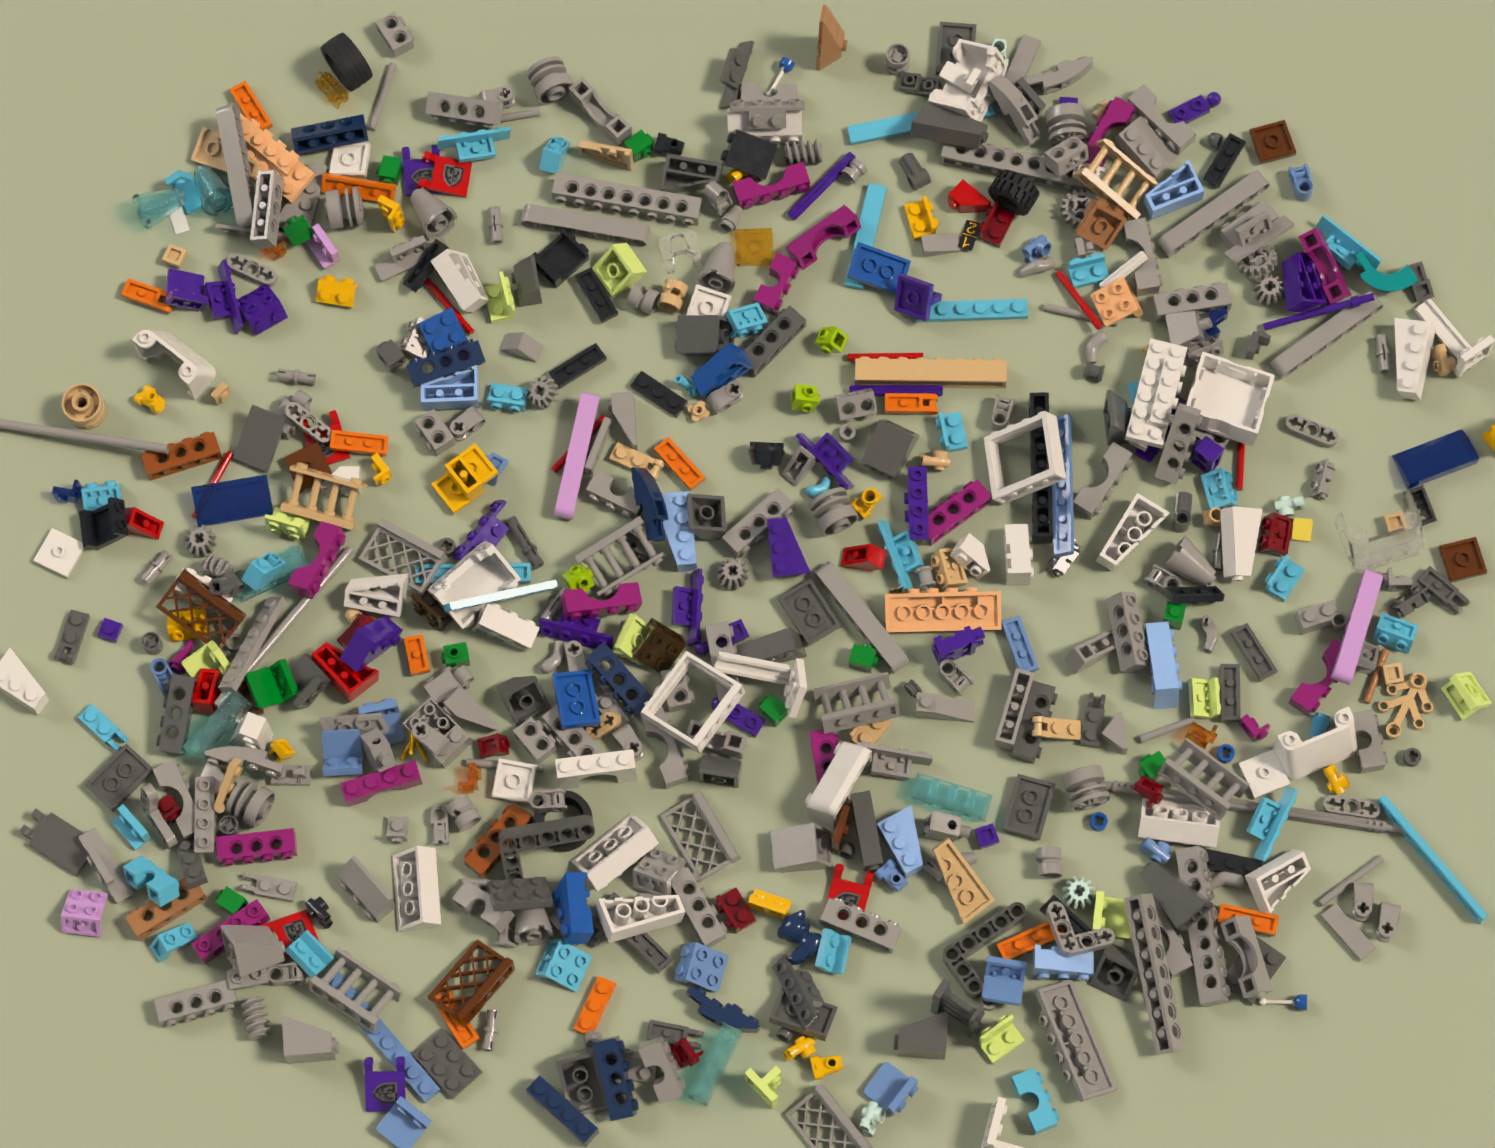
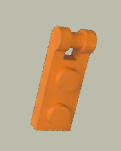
M128 278L121 293L123 298L170 314L172 305L160 302L161 298H166L165 290Z
M885 393V414L936 415L938 414V407H936L938 395L928 393ZM923 401H927L928 406H923Z

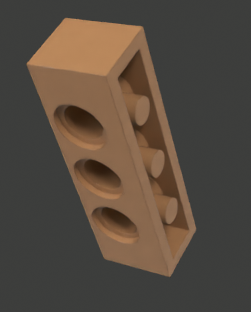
M184 877L179 881L178 889L179 894L182 892L187 893L185 899L179 900L177 897L170 901V907L167 910H161L160 906L149 899L145 902L146 905L131 910L125 918L141 941L206 901L207 897L201 887L197 886L189 889ZM152 913L153 918L150 921H145V915Z

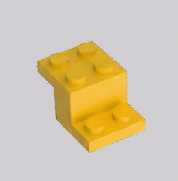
M475 443L445 464L446 474L431 485L455 515L485 493L483 485L498 475V471Z

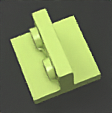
M630 614L628 619L625 620L611 651L617 657L628 658L636 665L643 666L644 664L635 659L633 654L649 634L648 624L637 615Z
M1471 672L1454 674L1449 678L1451 681L1441 688L1462 720H1466L1479 709L1487 708L1492 704Z
M775 1066L761 1079L749 1068L745 1072V1081L773 1110L778 1105V1096L773 1091L782 1083L780 1081L782 1079V1071Z

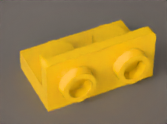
M380 195L377 200L382 216L388 220L391 231L395 233L397 229L403 226L405 221L401 206Z
M926 195L922 196L920 201L904 205L914 241L921 239V235L936 234V228H938L937 218L932 216V202L927 200Z
M758 889L754 890L753 895H750L748 901L749 908L781 919L787 917L791 906L790 900Z

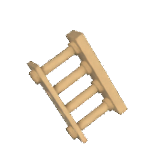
M1106 138L1098 140L1095 144L1101 150L1089 168L1084 167L1077 170L1074 176L1098 197L1105 199L1110 207L1114 208V206L1121 208L1127 221L1138 219L1140 213L1136 210L1137 204L1147 189L1152 190L1159 183L1156 182L1152 175L1144 172L1117 149L1111 140ZM1106 154H1108L1115 161L1103 179L1100 180L1095 175V171ZM1122 166L1128 171V174L1118 189L1113 191L1108 183L1119 167ZM1135 177L1142 185L1130 203H1127L1122 195Z
M297 462V464L290 466L289 470L295 471L296 477L291 498L281 503V511L323 521L349 530L357 528L358 520L353 519L352 513L358 489H365L367 484L362 483V480L359 478L351 477V479L308 468V465L305 463ZM304 474L315 477L309 503L306 506L299 504L298 501ZM322 479L333 482L327 509H324V511L317 509L316 506ZM340 484L351 487L345 514H342V516L335 514L334 511Z

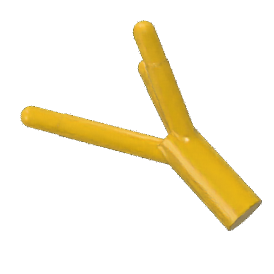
M410 732V740L400 759L404 760L408 751L409 755H412L415 744L424 761L428 762V758L420 743Z

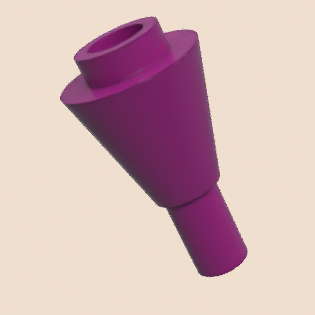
M188 639L184 648L169 661L170 669L175 673L186 672L181 662L190 656V651L195 644L194 641Z

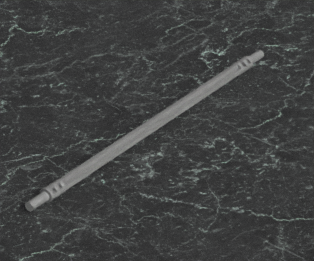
M1103 781L1100 783L1106 784L1112 792L1142 796L1133 790L1134 783L1121 781ZM1163 788L1162 790L1163 800L1199 805L1180 790ZM1234 798L1228 801L1231 804L1229 810L1255 813L1259 802ZM1291 807L1288 812L1289 819L1383 833L1389 831L1403 834L1400 825L1389 824L1381 820Z

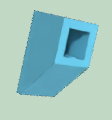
M552 137L543 148L539 169L554 174L558 173L564 163L570 142L562 137Z
M271 551L250 562L242 581L257 591L267 586L284 567L286 562Z

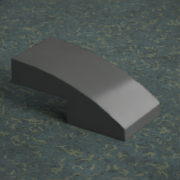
M1422 261L1409 265L1419 280L1409 286L1415 301L1419 302L1435 297Z

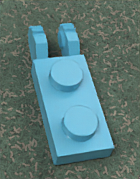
M90 704L78 716V719L105 744H109L116 752L120 748L117 743L111 740L115 735L122 742L127 743L129 741L120 732L119 728L93 704Z

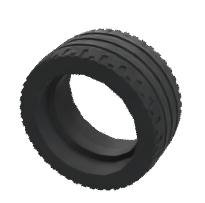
M342 32L334 36L320 47L327 64L338 80L349 91L356 90L373 77L364 56L345 33Z
M566 790V794H564L565 804L573 805L578 808L582 815H589L593 818L590 806L585 799L577 793ZM541 800L537 806H541L544 802ZM534 813V823L544 822L547 813ZM587 840L547 847L555 851L569 852L579 848Z

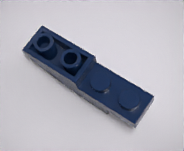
M632 467L634 497L636 505L643 506L647 540L664 541L666 539L663 521L669 520L662 493L646 468Z
M691 985L687 990V996L700 1005L698 1014L705 1019L724 1028L739 1032L758 1033L760 1031L759 1021L751 1015L747 1017L743 1014V1009L738 1005L727 1003L722 1008V1004L715 998L711 1000L705 996L707 993L700 987L694 988Z

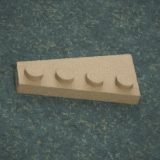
M203 126L191 161L227 173L220 136ZM248 156L252 179L256 182L257 173L260 171L262 164Z
M948 837L932 849L960 919L965 924L994 902L995 899Z

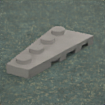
M309 162L307 168L314 172L316 176L293 203L287 200L280 212L279 230H283L288 218L294 215L298 217L302 214L312 228L322 193V175L327 173V166Z

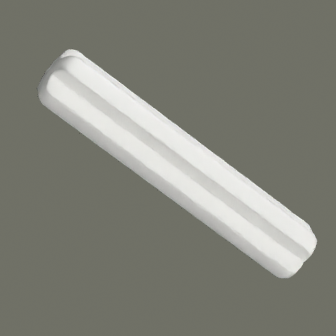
M1143 251L1137 253L1100 282V287L1103 288L1122 277L1128 276L1148 260L1147 255Z

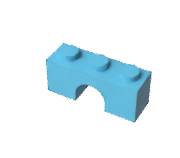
M140 856L123 866L125 881L136 890L147 886L149 899L158 906L162 907L180 896L177 879L154 865L151 860Z
M1032 1068L1012 1076L1011 1082L1018 1098L1032 1096L1038 1102V1108L1027 1114V1119L1034 1135L1057 1127L1059 1116L1056 1109H1052L1049 1104L1051 1097L1047 1090H1043L1041 1085L1043 1079L1040 1072L1036 1073L1035 1069Z

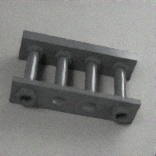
M944 978L933 993L931 1012L935 1015L939 1014L940 1011L942 1013L948 1012L950 1016L968 1027L967 1036L969 1038L973 1034L977 1035L983 1026L980 1023L985 1014L983 1011L984 1004L981 1003L975 1009L951 993V982Z

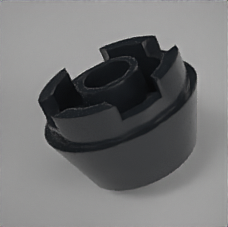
M750 442L748 452L752 465H760V469H771L772 466H780L785 454L784 443Z

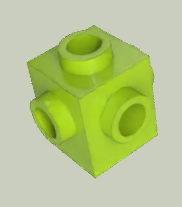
M836 326L822 327L815 344L826 354L842 353L849 336Z
M795 384L790 395L791 410L813 413L816 406L820 404L817 386Z
M581 563L572 566L569 571L562 574L569 590L582 588L584 592H587L595 585L592 580L594 577L589 567L585 568Z

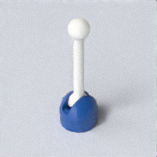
M782 57L779 62L780 73L765 96H773L772 92L782 75L790 72L795 66L792 60Z
M1307 994L1297 995L1293 1000H1266L1262 997L1259 999V1004H1293L1298 1010H1307Z

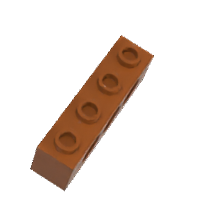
M204 432L198 437L185 438L176 444L169 443L168 454L150 451L141 454L150 481L223 459L214 432ZM199 446L204 447L200 452L195 451ZM180 452L186 453L183 457H177ZM161 458H168L166 462L159 463Z
M516 802L512 805L509 804L503 810V816L499 820H494L490 825L489 832L486 835L482 834L477 840L478 844L476 847L469 849L464 855L465 865L482 879L486 877L501 859L499 843H494L492 839L498 836L502 829L506 828L505 824L508 821L515 822L514 827L532 824L534 821L533 816ZM484 850L490 852L489 856L486 858H482L479 856L480 853Z

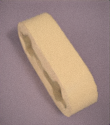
M613 711L605 712L600 716V725L587 726L586 732L592 739L602 738L620 725V715ZM609 717H614L612 723L605 724L607 721L610 720ZM601 726L597 733H593L594 727Z

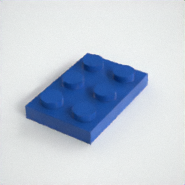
M858 242L847 278L896 295L898 275H907L911 261Z
M452 307L418 323L431 353L437 351L440 354L445 352L444 348L455 345L456 348L463 346L462 342L468 340ZM464 351L459 352V360L466 361L468 354ZM445 357L441 358V366H450V360Z
M591 671L553 673L552 682L561 729L600 725L601 721Z

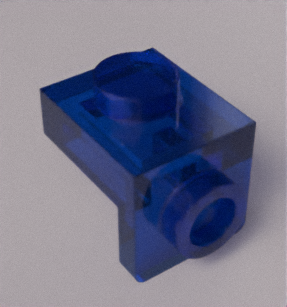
M1225 307L1219 310L1215 309L1209 314L1212 328L1205 330L1209 336L1219 338L1221 331L1217 326L1225 321L1228 316V311Z
M75 479L72 489L53 486L52 495L59 503H77L78 498L82 497L81 489L83 487L79 480Z

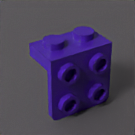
M269 285L260 286L238 299L240 303L239 309L247 319L255 336L288 318L280 300Z

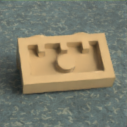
M954 548L938 549L930 556L931 565L936 576L935 580L940 591H944L948 587L965 586L968 583L964 567L950 556Z
M883 720L850 728L849 740L854 744L866 741L870 742L871 745H875L891 726V722Z

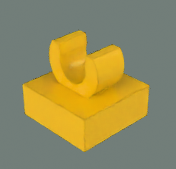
M285 738L274 740L270 744L272 749L269 755H278V758L275 760L276 763L292 758L296 754Z

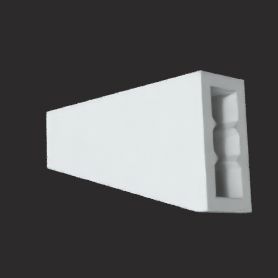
M1232 506L1220 509L1224 578H1232V581H1243L1244 577H1249L1252 573L1262 509Z

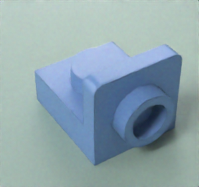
M492 452L488 456V460L497 469L498 475L487 483L495 486L499 475L507 467L509 460Z

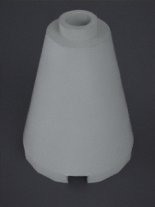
M425 189L413 191L410 201L426 236L434 239L432 236H444L455 225L454 220L455 218L457 219L456 212Z
M729 242L718 243L698 276L700 286L724 294H729L733 291L735 286V248Z
M1186 536L1175 545L1169 557L1167 556L1162 563L1165 569L1202 586L1207 584L1210 586L1216 579L1214 568Z
M544 907L517 909L514 940L516 943L523 945V942H529V946H536L550 941V936L553 938V929Z

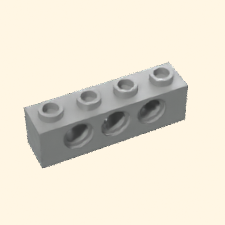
M428 91L425 114H431V118L441 120L442 116L449 117L448 121L459 122L460 119L466 120V124L472 125L482 122L484 127L494 128V124H501L503 103ZM446 103H448L450 106L447 112L444 110V105ZM465 105L467 112L463 115L461 109ZM481 108H483L484 110L483 117L479 116V110Z
M275 170L258 171L250 241L259 249L276 248L284 178Z
M1216 282L1211 286L1198 285L1192 289L1185 290V288H1179L1174 292H1158L1153 295L1152 304L1156 322L1166 321L1165 315L1195 311L1200 316L1230 311L1232 301L1228 283ZM1206 296H1212L1214 300H1208ZM1194 299L1196 302L1189 303L1187 300ZM1169 302H1176L1178 305L1171 306Z
M1179 403L1154 476L1155 478L1176 484L1178 479L1183 478L1186 470L1182 468L1184 462L1188 463L1191 451H1188L1189 446L1194 445L1197 437L1194 434L1195 428H1200L1203 417H1200L1201 410ZM1181 425H1188L1190 430L1182 429ZM1175 442H1182L1184 447H1178ZM1170 459H1176L1178 464H1172Z
M777 488L722 536V543L735 557L746 556L751 551V547L755 543L759 544L762 542L765 534L768 533L767 518L782 516L789 518L793 513L794 503ZM771 509L778 511L775 515H771L768 512ZM756 522L764 523L762 527H756L754 524ZM743 534H748L750 538L747 540H743L740 538V536Z
M1121 591L1107 598L1106 602L1120 671L1136 673L1150 666L1136 594L1134 592Z
M728 621L705 625L712 667H714L719 651L738 655L736 644L732 645L731 637H734L733 626H729ZM719 638H724L727 641V646L720 648L717 646L716 641ZM724 673L727 676L733 677L739 683L737 675ZM715 681L717 697L720 702L730 689Z
M1016 668L994 746L1013 751L1035 673Z
M557 704L542 716L544 722L542 725L548 733L552 731L556 736L554 739L560 747L565 746L568 750L567 754L569 757L582 756L585 752H590L591 754L604 753L582 727L567 728L562 731L557 729L560 725ZM572 738L580 740L576 745H572L569 742Z
M687 867L679 871L671 879V889L674 895H679L685 909V914L702 945L710 948L726 939L725 932H727V929L722 921L719 922L716 915L718 913L714 905H709L706 899L709 897L705 889H700L697 882L699 879L695 871L691 872ZM686 887H692L694 889V892L692 894H686L684 893V889ZM695 904H702L704 908L701 911H695L693 906ZM707 920L713 922V926L710 928H705L702 924Z
M828 899L819 924L889 953L893 952L902 930L898 923L888 920V922L881 920V917L875 913L867 914L862 912L863 909L858 906L852 905L850 907L845 905V902L841 899ZM844 912L848 915V919L840 920L837 915ZM858 920H863L866 922L867 926L864 928H859L856 925V922ZM880 927L884 929L885 934L879 936L875 934L874 929Z
M228 979L154 999L159 1023L165 1027L175 1026L177 1022L183 1020L190 1022L196 1020V1017L204 1015V1017L212 1016L219 1010L230 1011L239 1005L236 990L229 988ZM220 995L221 999L219 1002H211L213 996ZM201 1000V1006L193 1008L192 1004L194 1001ZM181 1005L182 1011L177 1014L173 1013L174 1007Z

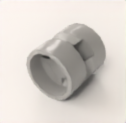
M901 43L890 45L886 51L887 71L895 76H900L903 72H907L910 60L908 47Z
M635 283L629 293L627 305L636 309L641 307V311L652 315L657 307L660 292L653 289L646 290V286Z
M462 795L446 806L450 816L456 818L455 824L461 832L472 828L482 819L477 809L472 808L473 803L468 795Z
M1045 846L1036 849V861L1040 863L1037 865L1038 878L1056 879L1062 877V864L1059 863V860L1062 859L1060 847Z

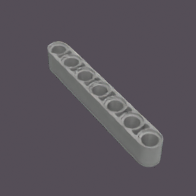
M231 103L217 108L216 117L235 217L239 227L243 228L252 225L255 190L240 112L237 105Z
M1258 170L1252 172L1164 234L1157 241L1158 245L1169 257H1172L1259 196L1270 184Z
M526 204L524 206L521 224L528 228L558 233L564 228L575 236L628 243L635 246H646L650 226L641 222L534 204Z
M1374 295V301L1360 304L1356 308L1352 306L1343 309L1272 360L1270 366L1281 379L1288 377L1379 312L1383 304Z
M830 561L814 572V576L866 642L873 646V649H876V654L893 674L909 663V659Z

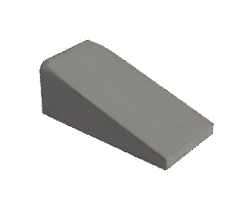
M957 233L921 235L924 257L961 251L958 247L959 239Z

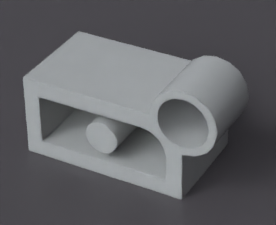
M298 390L294 396L290 395L288 398L284 396L279 403L278 409L273 411V413L285 417L284 408L290 402H296L310 412L309 406L313 398ZM290 407L288 408L290 409V415L296 414L297 416H299L296 419L298 422L303 415H305L304 413H302L301 415L297 414L295 412L296 407H293L292 409ZM287 419L282 436L289 440L298 427Z
M1334 600L1298 610L1295 615V621L1301 635L1331 627L1332 630L1338 632L1344 629L1347 622L1346 616L1341 612H1337ZM1334 619H1340L1343 624H1335Z
M466 665L458 669L448 666L442 670L441 675L429 679L425 683L424 690L428 697H432L442 708L444 706L442 702L458 686L466 691L470 688L469 684L475 677Z

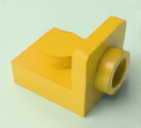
M376 453L371 456L373 461L371 466L377 473L373 477V481L376 486H379L380 484H386L390 480L392 473L379 454Z

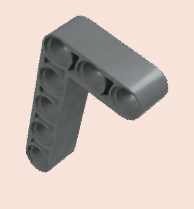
M579 815L502 829L499 832L498 838L505 879H523L519 851L592 838L595 834L593 818L589 815Z
M1012 903L944 949L943 962L969 998L976 999L981 996L983 983L966 958L1020 924L1026 915V908L1022 903ZM1019 909L1022 915L1016 917L1012 914V911ZM997 920H1003L1006 923V925L1004 927H998L995 924V922ZM985 930L990 936L982 938L979 932ZM970 941L973 943V947L966 949L963 947V943ZM954 952L957 957L951 960L947 958L946 954ZM960 968L967 969L968 974L965 976H961L958 974L957 970ZM976 984L979 986V990L972 992L969 990V986Z

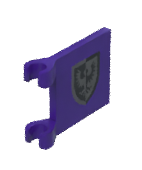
M437 144L432 145V153L440 156V149H437ZM402 147L405 197L411 196L413 191L417 189V183L420 178L431 182L434 163H424L422 159L411 160L409 147ZM427 190V191H428L429 193H431L432 195H433V194H442V193H440V192Z
M366 1057L364 1060L366 1112L389 1111L400 1096L406 1100L405 1057H397V1071H373V1057Z

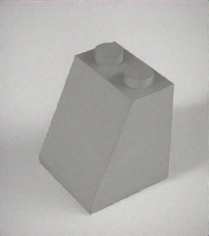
M813 822L771 831L770 846L773 852L771 863L775 870L784 873L833 868L830 830Z
M220 926L227 959L240 977L285 961L283 954L286 952L285 946L282 941H278L276 933L272 932L268 926Z
M286 1016L282 1017L284 1057L288 1064L336 1060V1054H339V1042H337V1039L333 1037L331 1032Z

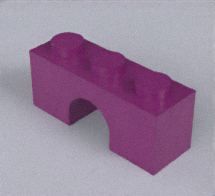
M777 252L769 268V275L778 279L779 282L773 287L761 284L753 299V304L759 303L762 311L774 315L776 310L779 311L783 304L782 298L784 294L788 295L791 289L790 283L792 279H796L799 273L798 261Z

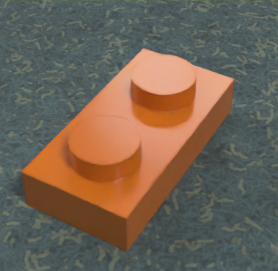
M419 634L404 638L411 676L430 672L423 635Z

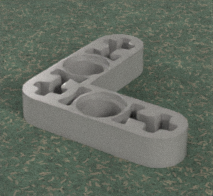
M151 783L141 787L140 805L165 846L168 849L178 844L177 839L158 810V794Z
M1053 901L1048 905L1046 917L1058 949L1063 956L1072 957L1105 949L1114 942L1115 934L1108 928L1075 935L1063 904ZM1053 908L1059 911L1058 915L1055 912H1051ZM1058 925H1063V926H1065L1066 929H1067V932H1066V933H1060V932L1057 930V926H1058ZM1104 935L1105 937H1109L1108 941H1106L1105 939H1101V937ZM1067 937H1068V939H1067V944H1068V946H1072V949H1071V950H1069V948H1065V945H1066V939H1065V938H1067ZM1087 938L1091 940L1092 946H1084L1082 939Z

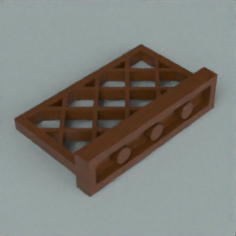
M184 569L157 604L156 608L206 644L211 641L210 634L221 633L222 642L218 647L222 649L247 614L223 596L212 595L208 585ZM179 582L186 586L187 594L176 595L175 587ZM198 595L201 597L203 605L192 607L190 596ZM188 597L189 607L178 609L177 598ZM174 599L176 609L167 610L162 604L165 600ZM203 608L205 619L194 620L193 610ZM206 608H216L218 617L208 618ZM190 610L191 621H182L179 612ZM229 618L235 622L231 629L223 630L222 619ZM219 620L220 630L210 632L208 621ZM205 622L207 632H197L195 623Z
M477 939L427 998L456 1018L463 1027H466L515 971L514 962L508 957L504 958ZM480 947L485 951V956L474 957L473 952ZM497 959L501 962L497 967L489 968L488 960ZM486 961V968L475 970L474 962ZM472 962L473 970L461 972V966L464 963ZM487 973L488 978L485 981L476 982V974ZM473 975L474 983L462 984V976ZM459 977L460 985H448V981L451 978ZM475 987V993L472 996L464 997L463 989ZM461 989V997L450 999L449 991ZM447 991V999L438 1000L435 998L439 992ZM462 1002L463 1007L458 1012L451 1009V1003Z

